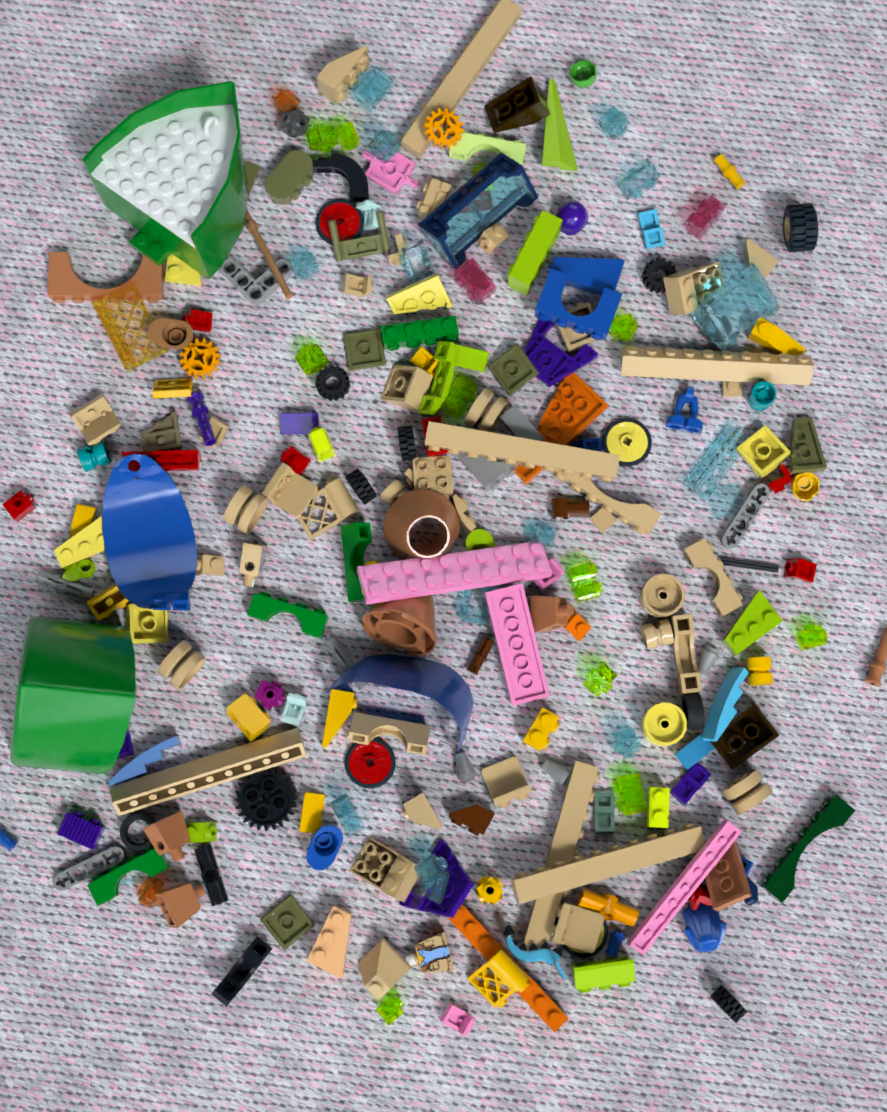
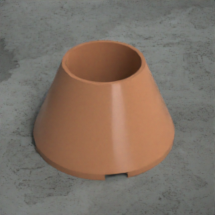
M427 489L412 490L398 497L388 509L383 524L386 543L390 550L401 560L414 558L430 559L442 554H448L456 544L460 530L459 517L453 504L442 494ZM427 517L440 521V531L433 542L421 546L409 542V532L415 522Z
M432 595L375 603L362 617L361 621L364 623L362 627L365 632L379 644L394 651L398 647L406 650V654L426 655L431 653L436 646L435 611Z

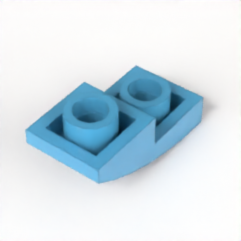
M703 733L675 754L686 770L715 749L710 741L702 739Z

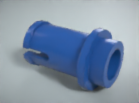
M0 828V844L7 848L8 851H12V848L16 846L18 841L8 835L4 828Z
M614 930L610 934L612 937L605 953L617 957L622 941H625V934Z

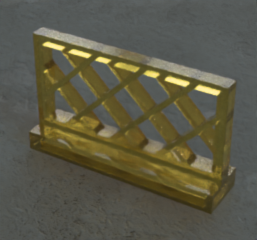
M134 283L101 300L98 299L92 302L127 372H131L137 367L169 352L164 347L156 353L149 351L152 342L148 336L142 335L141 331L143 325H150L153 319ZM131 290L136 295L133 303L124 300L125 294ZM113 299L120 301L117 311L110 310L107 302ZM122 303L132 305L129 316L119 313ZM135 307L143 309L144 315L142 320L132 317ZM118 315L128 318L125 328L117 325ZM131 319L141 322L138 333L128 330ZM127 332L137 335L134 345L126 343L125 337ZM140 336L149 339L146 350L136 347ZM135 349L145 352L143 359L138 362L133 357Z

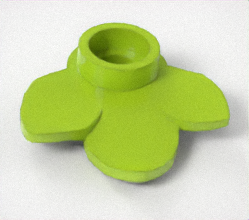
M90 557L65 566L63 567L65 573L62 578L70 582L77 581L80 578H90L95 574V564L90 560ZM85 567L90 568L89 571L84 572L83 569Z

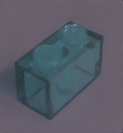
M376 66L373 71L370 70L366 74L365 80L361 84L359 83L355 86L353 90L354 101L371 113L392 90L394 79Z

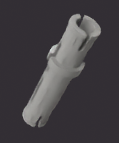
M44 569L39 570L36 578L38 581L40 580L52 585L55 589L61 588L89 600L93 598L95 593L94 588L75 581H67L62 578L61 574H53Z
M335 637L325 643L345 671L355 665ZM354 682L359 690L368 684V682Z

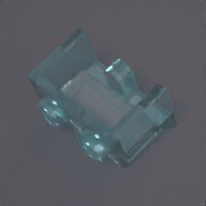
M646 158L641 165L636 168L633 167L625 176L618 177L615 185L619 187L627 200L630 198L635 200L643 194L642 190L645 188L650 190L658 184L657 180L660 174L649 158Z
M423 239L416 244L402 248L403 255H400L403 266L407 265L409 269L406 271L409 281L416 283L435 274Z
M493 587L465 590V606H461L459 617H462V622L486 628L489 611L484 592L494 590Z

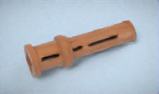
M884 628L874 661H871L869 664L870 670L867 678L864 679L865 683L876 687H881L882 683L880 681L883 672H886L887 669L885 665L887 660V628Z

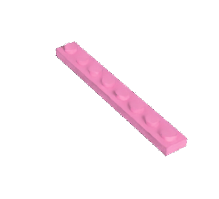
M726 818L722 821L628 939L627 943L629 946L642 955L647 952L741 834L742 831Z

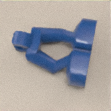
M688 386L685 394L679 395L673 409L675 415L668 416L666 419L667 428L682 429L693 433L702 432L703 422L696 418L699 415L698 397L693 396L694 387ZM685 403L690 404L691 415L688 418L682 416L680 412Z

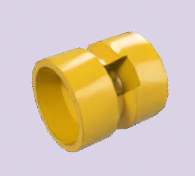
M771 657L746 659V667L750 671V674L747 675L748 686L774 684L773 673L769 671L772 668Z

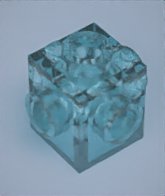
M613 105L600 117L598 125L607 137L615 140L618 136L622 137L627 132L629 121L626 114L622 111L619 112Z
M380 130L374 135V138L367 146L377 160L388 161L397 153L401 143L393 131Z
M303 251V253L297 252V256L292 259L291 268H293L294 275L297 278L313 280L314 273H318L319 263H317L316 256L308 251Z
M635 729L613 733L615 741H612L614 753L617 752L618 756L623 755L624 759L635 757V753L639 752V748H641V740L639 736H636ZM625 741L629 742L628 748L624 745Z

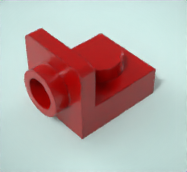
M190 309L183 315L182 321L187 322L193 330L209 333L211 332L213 313Z
M292 445L289 449L285 448L280 456L281 463L283 462L300 476L311 463L310 459L298 452Z
M788 558L784 567V577L813 583L817 564L801 558Z
M700 884L688 899L692 910H696L700 902L704 905L712 906L708 887Z

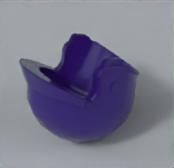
M577 201L564 203L558 208L555 215L563 220L561 232L566 235H575L586 226L589 217L584 205Z

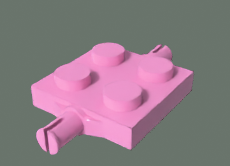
M385 144L375 156L366 150L362 154V158L370 162V167L365 173L367 179L394 195H397L405 184L414 189L417 188L419 182L410 177L416 166L415 162Z

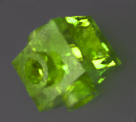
M317 124L306 132L310 150L326 153L338 144L334 126Z
M318 344L304 345L299 349L300 353L295 357L306 376L318 373L329 363Z
M603 662L597 669L592 668L586 674L588 679L583 685L598 697L602 692L606 694L613 687L611 683L618 675Z

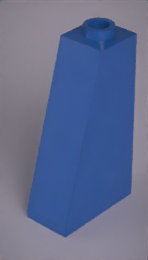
M555 257L553 263L549 262L546 273L549 274L550 269H554L568 274L567 286L601 296L604 287L616 290L625 260Z

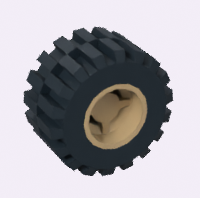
M811 203L787 205L784 211L783 237L789 252L813 251L816 247L818 240V218L816 210Z

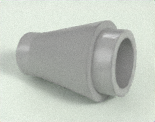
M705 645L704 649L702 648L698 670L707 675L710 668L719 658L718 654L720 651Z
M466 752L457 754L455 756L457 779H460L461 783L474 780L476 772Z
M546 759L541 767L557 784L564 785L571 775L567 767L549 759Z

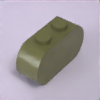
M300 150L289 151L265 179V187L269 198L273 202L282 205L289 204L292 200L299 198L304 186L308 187L312 183L314 171L310 156Z

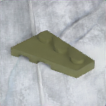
M812 417L795 418L792 421L790 474L825 471L827 465Z

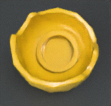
M812 472L797 473L792 478L790 488L793 495L801 501H810L818 494L820 482L818 477Z

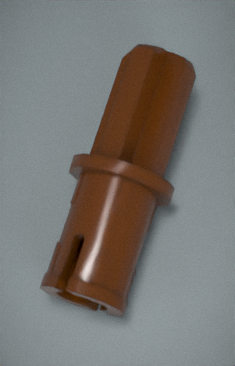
M484 637L477 652L473 653L475 655L466 670L478 675L484 661H487L486 657L494 644L493 640Z

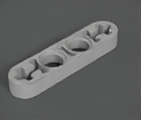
M757 484L750 490L721 535L720 542L723 547L731 549L739 544L770 495V489L767 485ZM763 488L764 496H759L756 501L751 499V497H757V489ZM748 503H752L755 506V511L752 514L746 512L745 507ZM737 519H742L745 523L744 528L741 530L735 526ZM733 531L740 533L739 536L737 534L733 536L732 540L734 543L727 544L728 540L726 537H730Z
M119 846L111 847L55 875L53 886L60 891L67 890L123 862L126 856L125 850ZM114 850L116 852H121L119 860L117 861L116 858L109 860L111 865L108 866V861L104 857V854H107V857H110L114 854ZM97 858L102 859L104 862L103 868L100 870L95 869L93 865L94 860ZM78 867H83L86 871V875L83 878H78L75 874ZM71 871V877L75 882L72 883L71 879L65 882V887L58 885L59 877L67 878L70 876L68 872Z

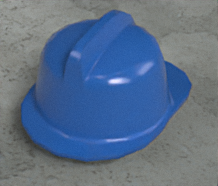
M333 825L323 826L312 834L306 858L309 866L314 870H325L334 862L343 842V834L338 827Z

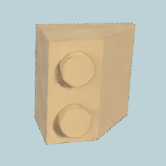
M393 365L380 399L409 410L419 411L422 397L427 394L433 376L419 367Z

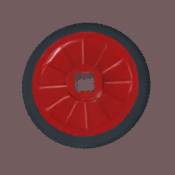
M344 199L332 200L326 203L317 214V232L328 244L333 245L329 228L330 220L336 221L340 241L358 238L363 231V214L351 201ZM339 219L343 221L341 225L337 224Z
M374 738L368 745L354 743L347 751L345 757L347 775L360 787L369 789L380 787L390 780L395 771L396 760L394 752L381 739ZM372 758L375 763L374 766L367 767L366 760Z

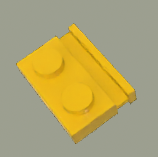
M193 378L155 380L152 390L153 399L191 396Z

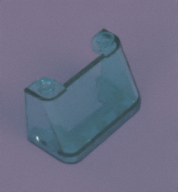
M752 262L708 295L699 304L692 319L723 351L727 347L732 348L738 342L737 337L759 318L762 316H773L778 311V302L759 268Z

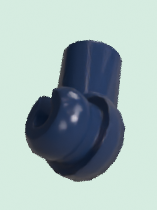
M747 876L752 896L744 899V902L748 906H752L758 901V887Z

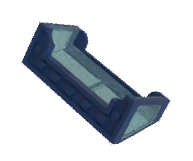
M500 153L423 219L418 226L443 260L454 269H457L466 260L464 252L480 238L483 231L503 219L516 206L528 207L539 197L523 166L505 154Z

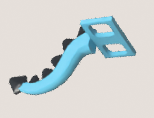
M511 925L506 926L503 936L506 938L508 949L512 955L524 962L545 961L547 965L554 963L562 980H567L557 961L562 958V946L550 949L549 943L544 942L540 948L534 943L530 945L529 950H527L525 943L518 947L519 940H513L515 935Z

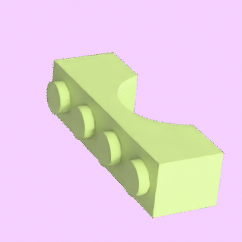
M464 130L463 134H460L462 136L461 140L457 141L455 147L451 144L449 158L468 161L478 151L487 150L497 155L503 153L523 166L526 144L519 140L508 141L502 137H487L481 133L476 135L470 134Z

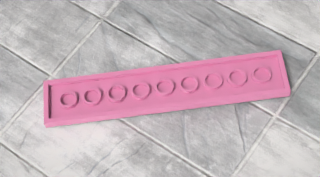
M542 541L442 554L430 559L414 558L364 565L357 568L366 604L549 578L553 574Z

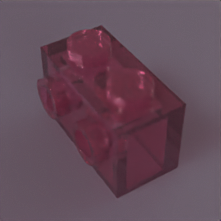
M712 195L708 200L704 198L698 206V212L696 214L693 212L686 220L688 224L685 230L699 241L719 219L726 208L723 203Z
M473 258L455 271L454 280L456 284L467 291L466 295L471 302L475 301L479 305L496 292V285Z

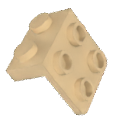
M102 394L70 413L71 418L82 432L88 445L99 443L102 438L108 434L115 433L121 426L116 414Z
M449 456L413 459L414 490H432L442 494L448 500L453 497L452 468Z
M282 462L280 467L275 470L270 482L265 485L262 495L267 497L270 503L299 518L318 491V486L298 475Z
M515 756L488 766L481 771L495 807L499 805L501 809L511 805L510 800L517 798L518 801L528 798V793L532 792L518 758Z
M564 903L563 906L559 907L557 913L559 921L553 927L551 937L554 938L552 942L564 944L587 953H594L605 920L604 915Z

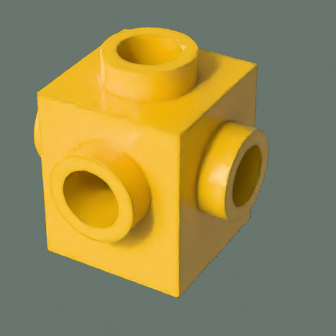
M485 875L476 882L478 884L476 896L482 903L486 901L488 905L491 902L496 904L503 898L501 894L504 891L501 888L504 885L497 876L493 879L491 875L489 877ZM487 887H493L494 892L488 894L486 892Z

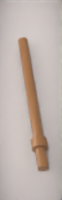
M246 210L245 222L249 233H252L286 299L292 298L293 294L258 230V224L252 219L249 211Z

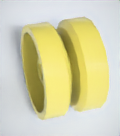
M662 702L651 706L644 713L641 719V730L644 737L650 743L656 746H669L683 738L687 730V720L684 712L678 706ZM662 721L667 722V728L661 726Z

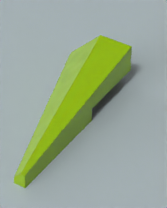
M549 78L547 105L550 115L545 119L542 166L560 167V170L577 171V164L556 82Z

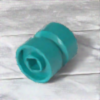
M765 381L757 383L748 394L749 406L756 411H764L769 408L776 399L775 387Z
M103 440L93 444L92 447L84 446L77 449L80 463L85 472L96 469L97 465L102 467L111 463Z

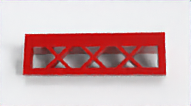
M199 450L122 452V457L134 453L146 455L159 464L164 471L199 470V461H201ZM131 460L128 467L131 471L135 472L140 469V463L136 460Z

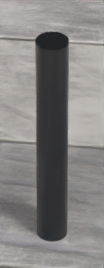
M721 557L723 565L776 573L779 570V565Z

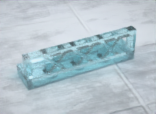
M726 424L682 484L687 489L695 491L702 500L707 501L740 456L735 448L736 441L740 438L742 444L747 440L746 436L739 428ZM727 453H730L729 460L724 463ZM719 468L718 475L713 478L715 469ZM705 483H708L707 489L703 493L701 491V488L704 486Z

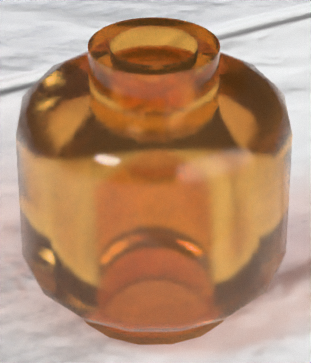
M282 89L273 99L275 102L274 108L281 114L294 109H301L299 107L300 98L289 89L285 91Z
M156 877L153 880L145 879L136 893L138 902L148 908L158 906L159 904L154 893L165 889L163 887L164 882Z

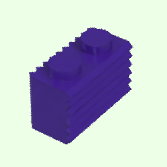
M76 810L66 812L57 835L89 849H96L105 829L104 826H101L102 822L95 818L85 819L83 818L84 814Z

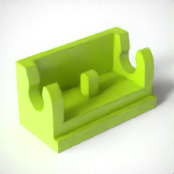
M454 344L455 366L484 373L489 352Z

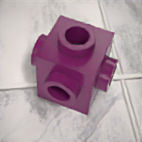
M262 680L254 698L262 701L261 706L271 710L272 707L277 709L278 705L282 706L286 695H284L285 691L281 689V684L275 681L268 683ZM273 692L274 696L269 698V694Z

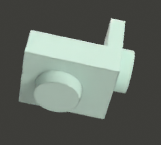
M364 200L356 204L357 209L364 211L363 229L370 231L378 228L376 213L381 211V206L375 204L373 200Z
M288 693L281 722L299 727L306 709L307 698L301 694Z

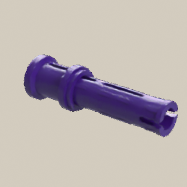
M201 392L191 393V396L187 397L188 403L192 406L191 413L197 419L205 446H212L216 443V439L207 415L209 409L204 403V395Z

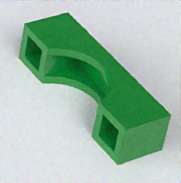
M354 522L340 526L348 602H365L357 568L358 566H364V553L367 546L372 542L370 523Z
M262 591L259 594L254 593L247 613L249 617L268 622L271 617L278 613H290L300 620L304 634L319 639L323 638L329 619L328 615H325L326 611L317 608L312 611L307 609V605L301 603L292 605L289 604L288 599L278 597L276 600L270 598L271 594Z
M152 845L143 850L145 854L139 857L136 854L126 859L127 863L120 867L117 864L109 868L110 873L104 876L100 873L92 877V882L87 884L97 906L119 896V883L128 872L137 870L146 873L149 877H154L171 868L165 854L159 855Z

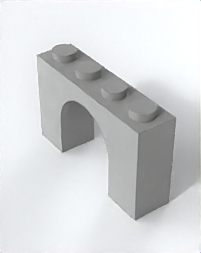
M515 405L500 417L502 423L515 437L545 442L544 437ZM460 452L457 455L487 492L496 489L501 484L500 481L505 477L509 478L514 474L516 467L523 465L517 462L516 465H508L504 461H487L483 456H478L477 459L466 457V453Z

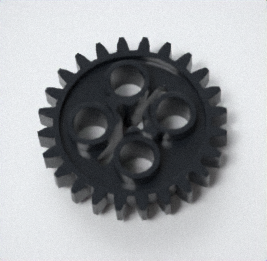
M273 768L271 773L266 769L263 773L259 771L256 775L254 773L250 774L251 778L244 776L245 784L238 783L242 789L241 791H235V793L240 795L239 798L234 799V801L240 802V805L236 806L235 809L242 810L238 816L245 815L246 817L243 822L246 823L250 820L251 828L257 824V830L264 826L265 831H268L271 825L273 830H276L277 823L283 827L282 820L289 822L290 819L287 815L295 814L291 809L298 807L293 803L294 800L299 799V797L293 796V793L298 790L291 789L294 782L288 783L287 781L290 776L287 775L283 778V771L276 774V768ZM268 780H273L275 783V788L272 791H268L265 788V783ZM279 789L282 790L281 793L269 799V804L264 802L255 809L251 808L252 805L264 799V794L269 796ZM255 790L258 793V798L252 802L249 800L248 794L250 791ZM277 797H283L285 800V805L282 808H278L275 805ZM261 807H265L268 810L266 818H261L258 815V810Z

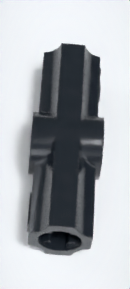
M209 844L194 849L201 869L202 880L205 882L212 906L229 901L212 845ZM210 869L216 872V878L213 881L207 877V872Z

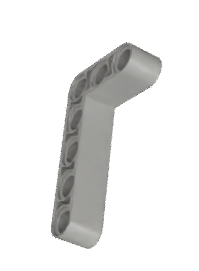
M230 255L227 256L223 265L219 268V271L253 305L262 304L280 287L270 268L255 281ZM279 259L276 261L278 268H288L286 272L281 273L285 281H287L292 275L291 265L286 259ZM229 266L235 267L232 272H226V269ZM269 279L274 280L272 285H266L265 282ZM240 280H248L245 285H239ZM254 292L261 293L258 298L251 297Z

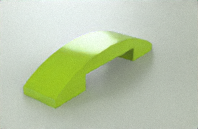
M438 342L434 359L439 361L429 396L423 395L418 411L419 414L434 415L448 394L455 368V347L453 342Z

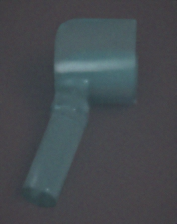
M140 873L137 878L121 882V886L125 887L137 883L141 885L147 884L148 881L144 883L139 881V877L146 873Z

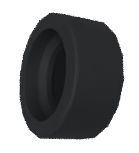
M700 693L683 694L682 709L687 720V730L703 729L704 708Z
M134 813L122 822L120 837L127 848L145 850L152 846V843L149 839L143 843L133 842L128 835L129 826L136 820L146 821L149 825L157 821L146 813Z

